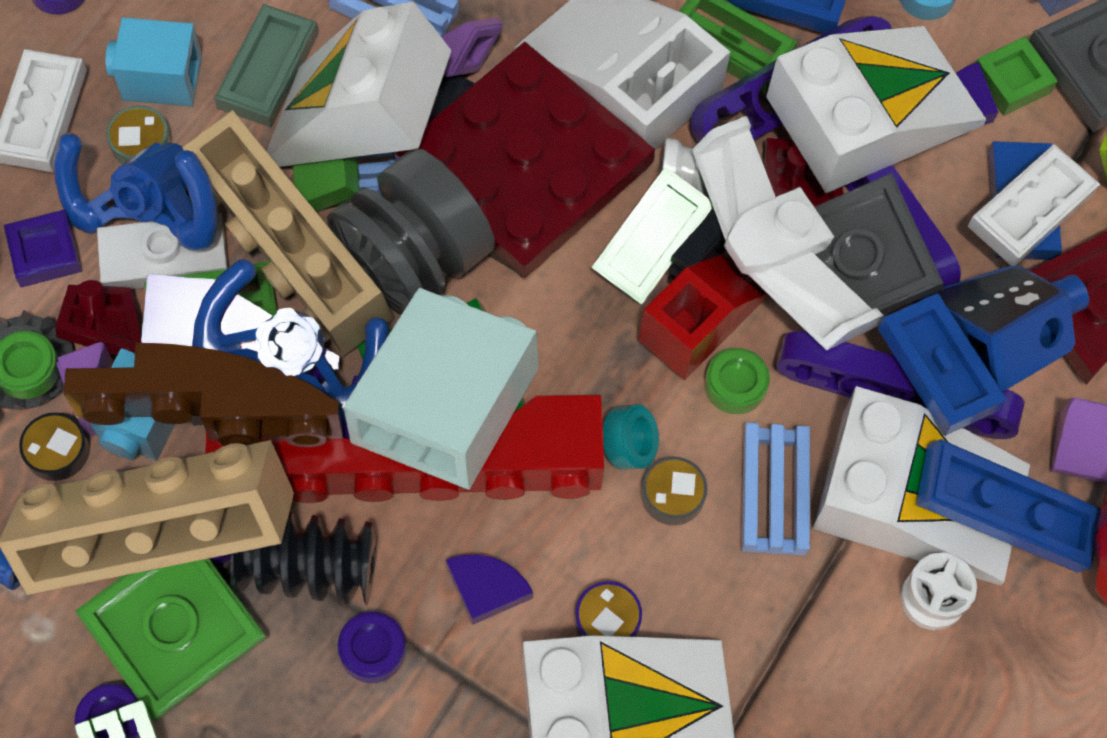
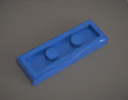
M942 439L927 444L916 502L917 506L1072 571L1081 572L1092 569L1095 534L1097 533L1101 508Z

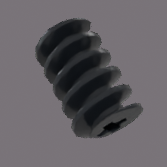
M289 512L281 544L232 554L230 570L232 589L234 591H244L254 575L255 585L259 594H271L281 578L285 596L294 598L300 594L307 581L312 599L323 601L334 583L336 596L340 604H350L358 588L361 587L363 600L367 606L371 594L376 561V537L373 523L366 521L357 539H351L346 519L339 518L330 536L323 535L320 516L312 515L302 533L297 532L293 512Z

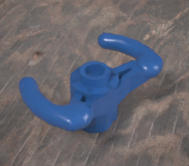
M73 133L61 136L54 158L55 183L60 203L63 209H65L70 223L75 228L85 233L93 234L97 232V228L104 227L105 223L113 218H133L140 222L153 221L167 226L178 239L181 246L191 251L207 249L214 243L218 223L216 198L209 176L193 151L183 150L182 146L176 143H165L162 145L157 142L153 143L119 166L111 175L110 188L92 201H88L81 192L78 179V161L82 149V141ZM114 198L116 204L108 208L106 203Z
M240 259L216 278L203 297L194 321L192 346L244 356L263 363L265 367L278 368L286 376L293 375L336 400L339 404L342 421H346L343 406L388 337V323L378 317L371 318L366 323L365 354L361 370L353 384L342 386L322 355L324 347L322 331L314 318L306 313L293 308L279 309L269 319L261 322L258 328L226 335L222 333L219 323L226 307L236 293L254 278L256 273L254 264L249 260ZM256 340L257 352L249 348L240 349V343ZM316 365L326 382L320 384L316 377L305 372L311 370Z

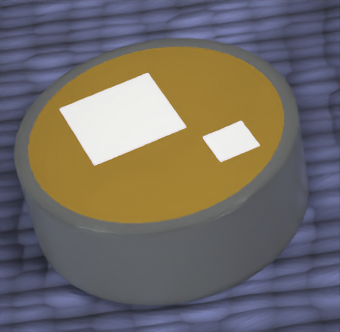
M667 457L655 462L647 470L641 488V500L645 510L652 518L667 525H681L693 520L702 510L707 496V482L703 472L696 464L681 457Z

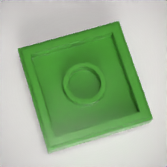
M210 558L124 575L75 610L139 701L145 699L153 721H159L268 639Z

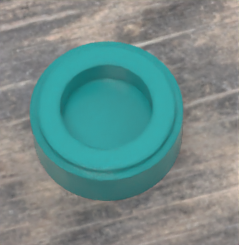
M643 405L616 406L608 412L603 424V446L608 460L615 468L619 470L644 469L653 462L659 447L658 426L654 416Z

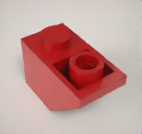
M720 254L686 267L643 310L638 341L683 380H686L767 298L768 294L763 289L755 287L744 280L733 269L730 261Z

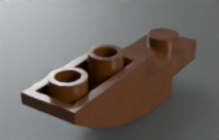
M136 342L134 367L65 369L64 395L77 418H84V420L93 424L116 425L122 423L125 417H152L153 420L165 424H182L191 421L192 416H200L209 440L218 441L224 446L234 443L249 445L259 443V440H286L294 446L315 447L325 444L327 439H343V423L339 404L336 400L293 375L286 376L278 368L265 367L263 363L244 356L210 348L180 344Z

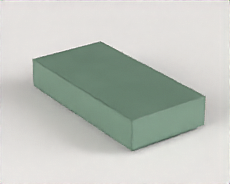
M263 4L214 97L217 109L228 113L233 110L239 117L272 128L290 92L298 68L305 62L319 34L317 22Z

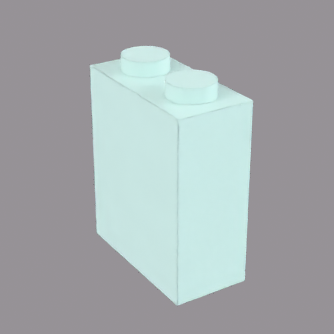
M418 288L343 406L351 443L470 490L539 369L537 331L526 327L522 322L512 317H498L470 307L457 297L451 295L440 296Z

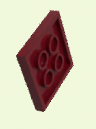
M525 41L426 125L418 148L427 151L440 160L459 178L475 198L489 222L495 237L494 251L524 278L573 236L655 160V148ZM409 150L394 152L395 159L398 160Z

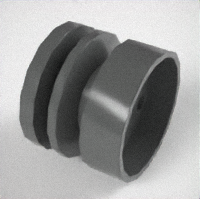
M422 149L409 150L377 176L380 194L374 190L362 187L351 197L352 205L343 202L327 216L328 227L381 290L388 306L400 315H402L418 288L438 295L445 291V278L442 271L459 278L495 249V237L486 216L475 198L459 178L440 160Z

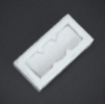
M24 49L0 119V164L54 173V158L61 136L67 133L87 71L83 59Z
M1053 144L972 217L967 227L1011 266H1016L1094 195L1100 183Z
M217 213L218 223L214 243L209 248L199 251H191L184 248L167 226L153 221L97 228L101 284L103 286L139 289L145 288L144 282H147V274L183 276L227 269L228 258L222 214Z

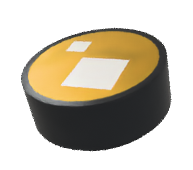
M47 413L35 418L25 427L19 441L21 457L30 471L37 477L48 481H60L72 477L82 469L89 456V441L81 425L73 417L63 413Z

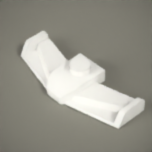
M741 117L708 132L692 151L726 240L724 247L740 272L754 280L825 350H829L877 327L884 318V315L877 308L871 309L815 255L827 249L834 235L801 187L780 196H775L751 135V124L748 117Z

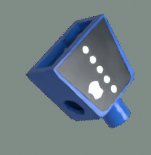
M1021 266L1004 267L946 286L942 290L923 297L924 300L937 293L940 295L1002 392L1071 352L1075 345L1072 315L1086 309L1089 305L1087 289L1076 275L1070 274L1054 282H1049Z

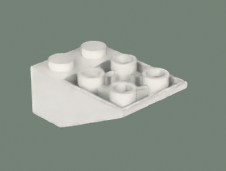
M570 0L514 47L515 50L524 41L655 148V150L666 141V138H669L692 118L697 105L723 89L730 57V51L686 14L651 0Z

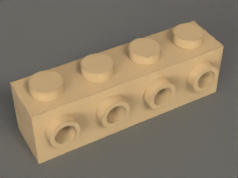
M233 110L182 147L183 150L193 151L197 155L209 176L216 198V205L218 206L222 203L233 217L225 223L229 232L247 254L258 248L269 262L261 268L262 273L283 299L294 293L306 308L302 312L313 317L318 323L324 336V343L330 339L342 355L345 356L365 340V325L371 318H382L387 323L394 318L381 290Z
M271 440L249 445L234 443L223 446L212 453L183 459L167 457L146 467L122 472L107 470L80 481L56 486L53 484L35 486L20 494L0 537V548L26 595L281 544L294 492Z

